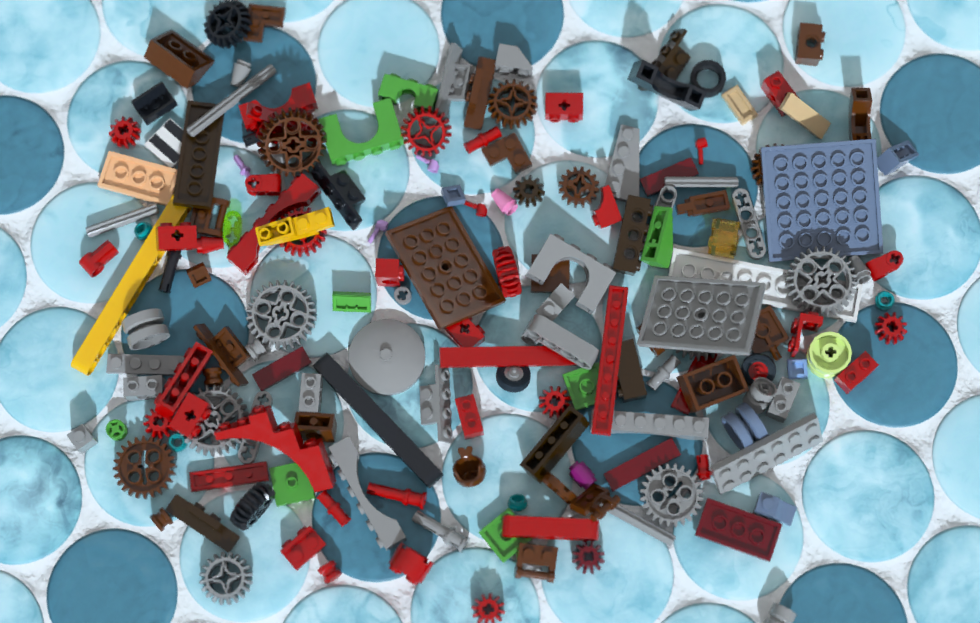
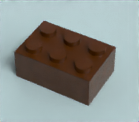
M735 355L676 377L690 413L697 412L749 391Z

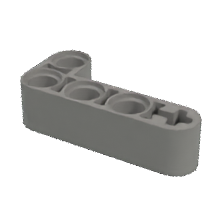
M539 314L533 316L521 336L525 343L535 346L540 342L587 370L592 368L600 353L595 346Z

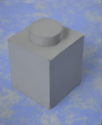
M81 424L67 434L69 440L81 454L98 443L84 424Z

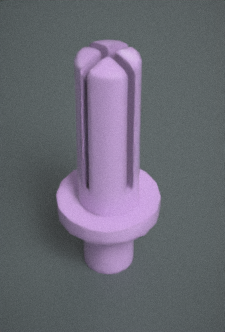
M235 155L233 160L240 168V174L245 175L247 178L251 175L250 167H246L239 155Z

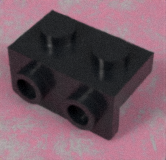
M159 82L131 101L147 126L178 106L163 82Z

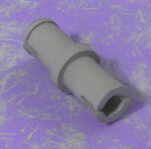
M672 354L661 367L657 368V372L646 384L656 391L665 379L671 377L670 374L681 361Z

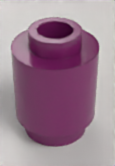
M576 461L569 468L571 471L569 473L570 477L580 488L583 487L586 490L597 481L594 477L595 474L583 461L581 463Z

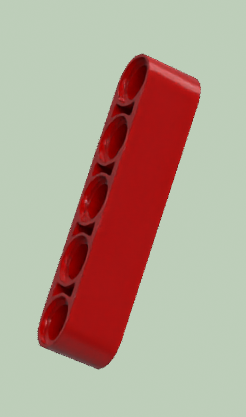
M506 515L502 517V536L510 538L598 541L599 520L593 522L591 519Z

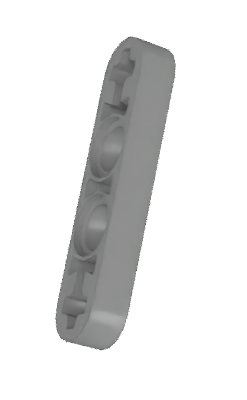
M739 188L732 195L733 207L749 257L754 260H760L766 252L764 240L750 195L745 189ZM738 194H740L741 196H745V198L743 199V207H741L740 199L736 200ZM741 212H750L751 218L744 220L741 217ZM752 228L756 230L757 235L753 238L748 237L746 234L747 229ZM757 241L756 246L758 249H761L759 255L756 252H752L754 250V243L749 244V242Z
M260 391L256 394L251 411L254 407L261 405L259 398L264 396L269 400L264 403V407L269 405L272 407L273 399L269 392ZM242 438L238 451L239 460L243 464L255 462L261 442H249L248 439ZM245 443L249 446H255V449L250 448L249 453L252 455V457L248 458L247 460H245V458L242 456V454L247 453L248 447L245 446Z

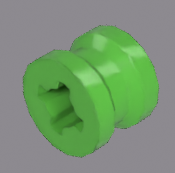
M113 419L108 422L106 433L113 440L121 441L127 436L128 429L121 420Z

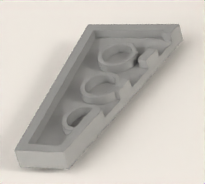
M621 124L605 185H610L614 199L626 202L628 195L639 197V129Z

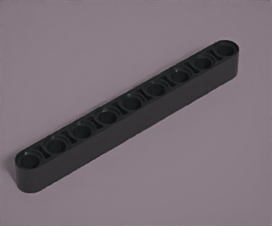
M325 353L312 365L429 489L444 476L437 466L328 353Z

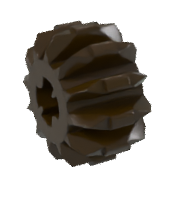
M529 175V180H526L523 176L521 177L522 182H515L517 187L513 188V192L516 193L514 199H519V205L525 202L526 208L529 207V203H532L535 207L536 201L542 202L541 196L545 195V191L542 190L544 184H538L539 178L533 181L531 175ZM526 189L532 190V194L526 193Z

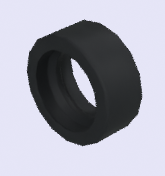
M713 60L698 62L693 67L690 75V84L707 92L705 98L718 95L723 90L726 82L724 68ZM710 69L718 74L719 82L714 88H704L698 84L697 75L701 70Z

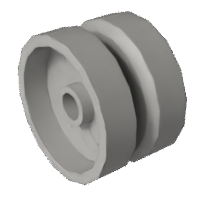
M161 309L143 310L122 320L121 324L124 333L129 334L127 342L131 350L149 348L164 342L170 337L167 325L162 324L165 318Z

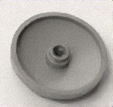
M393 319L377 320L364 326L353 338L348 353L350 370L355 380L367 391L382 396L397 395L411 388L419 380L424 370L426 357L424 345L417 332L409 325Z

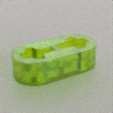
M229 211L224 218L223 240L228 247H232L241 241L242 217L237 211ZM232 216H235L238 220L234 222V227H232L229 219H232ZM231 231H234V236L237 238L233 242L227 239L231 237Z

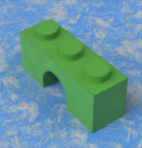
M392 73L390 75L384 74L378 92L380 101L391 98L394 105H397L402 95H413L415 97L413 105L414 108L418 109V112H421V106H424L425 111H428L429 105L432 106L431 112H434L439 96L438 89L431 84L422 85L414 79L405 80Z

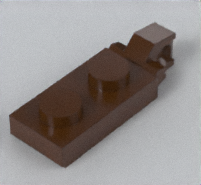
M726 190L690 196L689 199L684 200L685 203L676 205L677 215L687 213L688 217L730 210Z

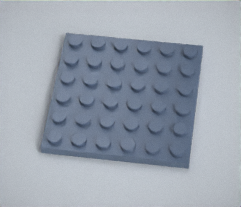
M876 139L760 148L768 262L794 260L796 256L800 258L801 252L806 254L808 248L813 253L816 246L818 251H821L823 246H825V252H828L830 248H833V254L840 251L839 257L844 255L854 256L883 253Z

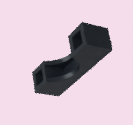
M645 60L634 62L627 80L689 111L700 109L707 93L692 84L678 82L665 76L659 71V67Z

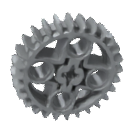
M816 246L813 253L808 248L806 254L801 252L800 258L796 256L794 258L795 263H791V269L787 270V274L790 276L785 279L786 282H790L786 285V289H792L788 296H795L792 299V303L798 301L797 308L804 306L803 313L809 309L811 310L810 312L816 311L819 313V316L824 312L825 316L828 317L830 311L833 315H836V308L840 312L843 311L842 305L847 307L849 305L847 300H853L854 296L851 294H855L857 290L852 287H856L858 282L852 281L857 278V274H851L855 267H848L851 261L844 262L846 255L840 258V251L833 254V248H830L828 252H825V246L822 247L821 251H818ZM813 259H826L829 261L821 267ZM807 265L812 271L809 273L805 272L802 266ZM830 265H836L839 271H832ZM842 272L846 281L845 288L836 281ZM798 276L807 283L801 291H799L797 284ZM825 278V282L818 285V281ZM837 291L841 297L834 298L831 292ZM804 292L812 293L813 299H807L804 296ZM822 296L830 304L817 305L814 303Z
M277 280L276 286L269 282L270 288L262 285L263 292L256 290L258 297L251 296L254 303L248 302V306L252 309L246 310V313L251 315L246 317V320L251 322L247 326L249 329L254 328L251 334H257L255 339H262L261 344L263 346L268 342L269 349L273 347V344L276 350H279L280 345H282L285 351L287 350V345L294 349V342L300 346L299 339L302 338L307 341L305 334H312L309 327L315 328L311 321H317L316 316H313V314L317 313V310L311 309L315 306L314 301L309 302L312 300V296H306L308 293L306 289L300 292L302 289L301 285L295 288L293 281L290 286H288L286 280H284L283 285H280L279 280ZM279 292L276 302L266 300L268 296ZM286 294L293 295L290 301L283 300ZM298 298L305 307V313L295 309ZM261 306H268V310L265 313L259 312ZM284 312L285 316H281L279 319L278 314ZM258 318L268 321L265 332L260 328ZM297 318H304V322L301 325L295 324ZM287 328L298 331L293 336L284 338ZM274 329L280 330L279 335L276 337L270 336L271 331Z
M213 385V390L206 386L205 392L198 388L199 394L196 395L194 392L192 394L208 402L212 406L210 410L214 411L200 425L201 429H203L202 435L193 437L192 440L186 438L184 442L186 444L191 442L189 446L191 449L197 446V453H200L203 449L204 456H207L208 451H210L212 457L215 456V451L220 456H222V450L230 453V446L236 449L234 443L241 444L239 438L218 440L220 444L216 445L203 442L214 435V431L218 428L219 424L227 421L230 422L237 416L238 419L249 416L248 411H243L247 408V405H240L243 399H237L238 394L236 392L231 395L232 390L230 388L226 392L224 386H221L220 390L217 389L216 385ZM220 397L225 400L214 407L208 398ZM234 405V410L231 413H225L226 406ZM221 411L225 418H222L218 412ZM211 416L216 419L217 425L212 423Z

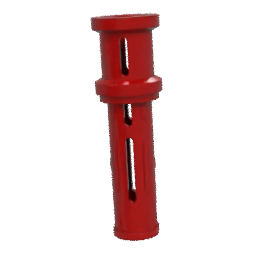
M369 482L367 487L368 495L400 501L405 506L408 504L414 505L423 510L426 504L427 492L418 493L411 491L410 488L401 490Z

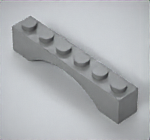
M592 409L591 412L590 433L592 429L594 409ZM614 411L611 434H654L686 440L706 441L709 432V418Z
M348 436L328 447L331 451L328 454L333 464L337 463L340 467L337 472L342 481L347 480L350 485L347 487V490L351 497L356 496L359 501L356 506L360 513H365L369 519L365 522L371 532L373 530L376 531L378 537L375 539L380 548L385 547L386 551L401 542L406 541L407 538L397 520L379 512L365 497L358 477L360 455L350 437Z

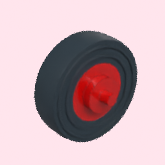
M754 353L743 361L741 371L746 383L751 386L758 377H764L773 381L776 375V365L768 355Z

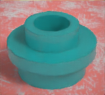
M145 222L138 223L134 229L136 237L139 240H145L152 230V225Z
M881 291L875 297V304L881 310H889L894 305V296L888 291ZM882 298L887 299L888 303H887V304H883V303L881 302V299H882Z
M178 432L173 433L168 439L169 448L175 452L183 451L187 447V444L184 442L186 437L181 436ZM180 439L181 444L176 446L175 441Z
M514 494L508 500V507L516 512L522 511L527 507V500L521 494Z

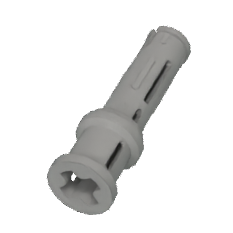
M417 510L412 518L413 522L438 535L445 544H451L460 553L464 550L470 539L468 536L464 537L457 533L455 528L445 527L420 510Z

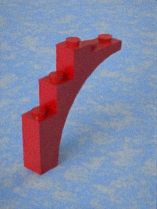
M258 405L253 408L248 417H242L233 423L229 421L223 422L218 425L214 432L216 440L244 438L260 441L277 448L289 456L302 469L309 479L314 492L331 489L336 483L322 438L317 440L311 438L303 443L297 422L290 423L287 421L277 425L271 405L265 407L264 405Z

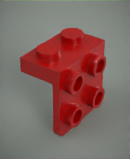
M800 313L797 318H794L790 330L793 336L789 340L787 349L790 352V357L794 358L799 350L802 329L817 332L822 326L824 317L819 316V313Z

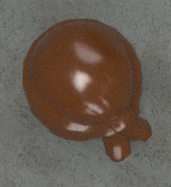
M468 446L466 449L458 448L461 458L454 463L452 468L456 481L464 487L477 486L484 480L486 475L484 462L481 458L472 454L473 447Z

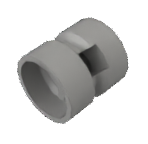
M758 377L753 381L742 402L747 403L756 414H761L773 399L777 388L769 379Z
M773 603L769 611L771 618H767L764 623H793L797 614L780 604Z

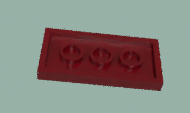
M707 498L695 536L770 562L783 524Z

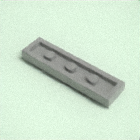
M108 354L106 373L174 376L176 374L174 373L176 366L179 362L183 363L185 358L175 355Z

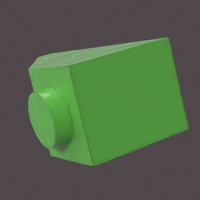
M655 206L641 261L652 267L669 269L673 253L672 208Z

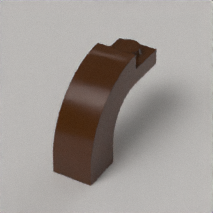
M851 88L849 100L850 141L872 139L870 130L872 95L870 88Z

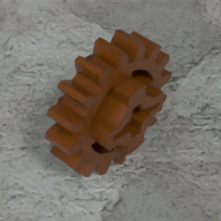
M574 167L573 172L566 170L567 176H561L563 181H559L558 186L562 187L559 189V194H563L562 200L568 199L567 205L574 203V208H576L578 204H581V207L584 208L586 202L591 205V198L596 200L597 195L595 193H599V188H597L599 181H594L596 174L590 175V169L585 172L584 167H581L578 171ZM579 181H581V188L579 193H577V186Z

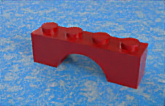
M310 82L292 88L289 100L278 108H267L262 106L257 100L250 101V103L276 111L281 114V109H284L287 113L289 107H291L293 112H295L296 107L299 108L300 114L304 109L307 111V114L313 113L318 109ZM249 102L238 105L247 132L257 131L262 122L246 116Z

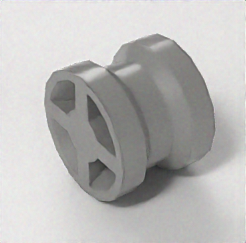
M258 338L254 339L250 345L244 346L255 362L259 360L261 355L268 353Z

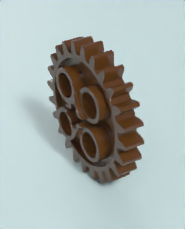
M142 436V441L135 437V443H131L128 440L127 448L121 446L123 453H116L120 458L113 460L118 464V466L112 468L118 472L114 475L115 479H120L117 485H124L121 490L125 492L129 489L128 495L132 496L135 493L137 499L140 498L141 494H143L144 499L148 498V494L155 498L156 491L162 495L161 488L169 489L166 483H173L174 481L170 476L176 475L172 469L176 468L177 465L171 463L176 458L169 456L173 451L171 449L166 450L168 445L166 443L161 445L160 439L154 442L153 436L148 441L145 436ZM143 451H146L145 463L149 466V468L145 469V472L141 469L145 465ZM153 453H158V460L151 462L150 456ZM134 454H139V460L131 463V457ZM159 472V478L156 481H151V474ZM139 473V480L131 482V476ZM145 473H146L147 483L144 485L143 482H144V476H145Z

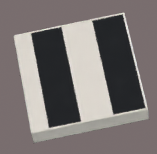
M169 118L144 145L166 166L175 168L179 164L183 129Z

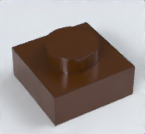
M203 262L186 270L194 288L212 280Z

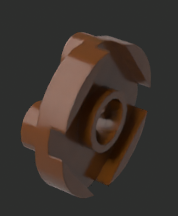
M549 471L543 475L541 481L567 504H570L577 497Z

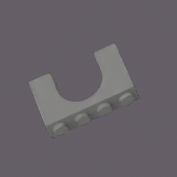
M550 234L525 276L542 285L553 266L558 262L570 260L578 263L584 269L587 280L585 288L575 305L592 314L616 272L613 271V267L610 265L599 263L595 256L589 253L586 255L581 252L578 246L574 244L569 245L564 242V238L560 235Z

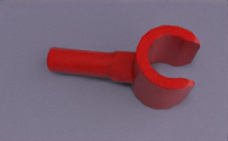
M705 137L699 138L695 142L696 149L698 150L699 165H703L702 148L708 147Z
M465 200L464 205L477 209V216L486 217L487 208L484 204H474Z

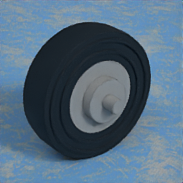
M529 367L497 368L496 381L505 391L520 392L529 385L531 378Z

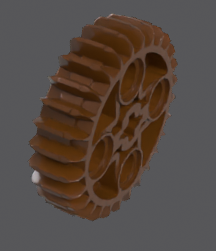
M291 107L288 108L287 113L284 109H281L280 115L274 111L275 118L268 116L270 122L263 121L266 128H259L263 135H257V138L261 140L257 142V146L260 147L258 153L260 155L263 154L260 156L261 160L265 161L267 167L271 166V171L274 172L277 169L279 175L284 171L286 177H288L289 172H291L293 177H295L296 172H299L301 175L304 169L309 173L308 167L311 166L315 169L314 162H321L318 156L324 157V153L321 150H326V146L322 143H326L327 139L323 137L326 135V132L322 130L323 125L321 123L318 124V118L313 119L312 113L307 115L305 109L301 114L297 107L295 112L292 111ZM289 121H295L293 127H287ZM300 121L308 124L312 130L301 131ZM281 123L282 132L271 133ZM309 138H315L312 144L306 143ZM271 141H277L274 147H269ZM311 151L312 153L302 161V152ZM271 154H283V163L277 161ZM296 157V162L288 163L290 158Z

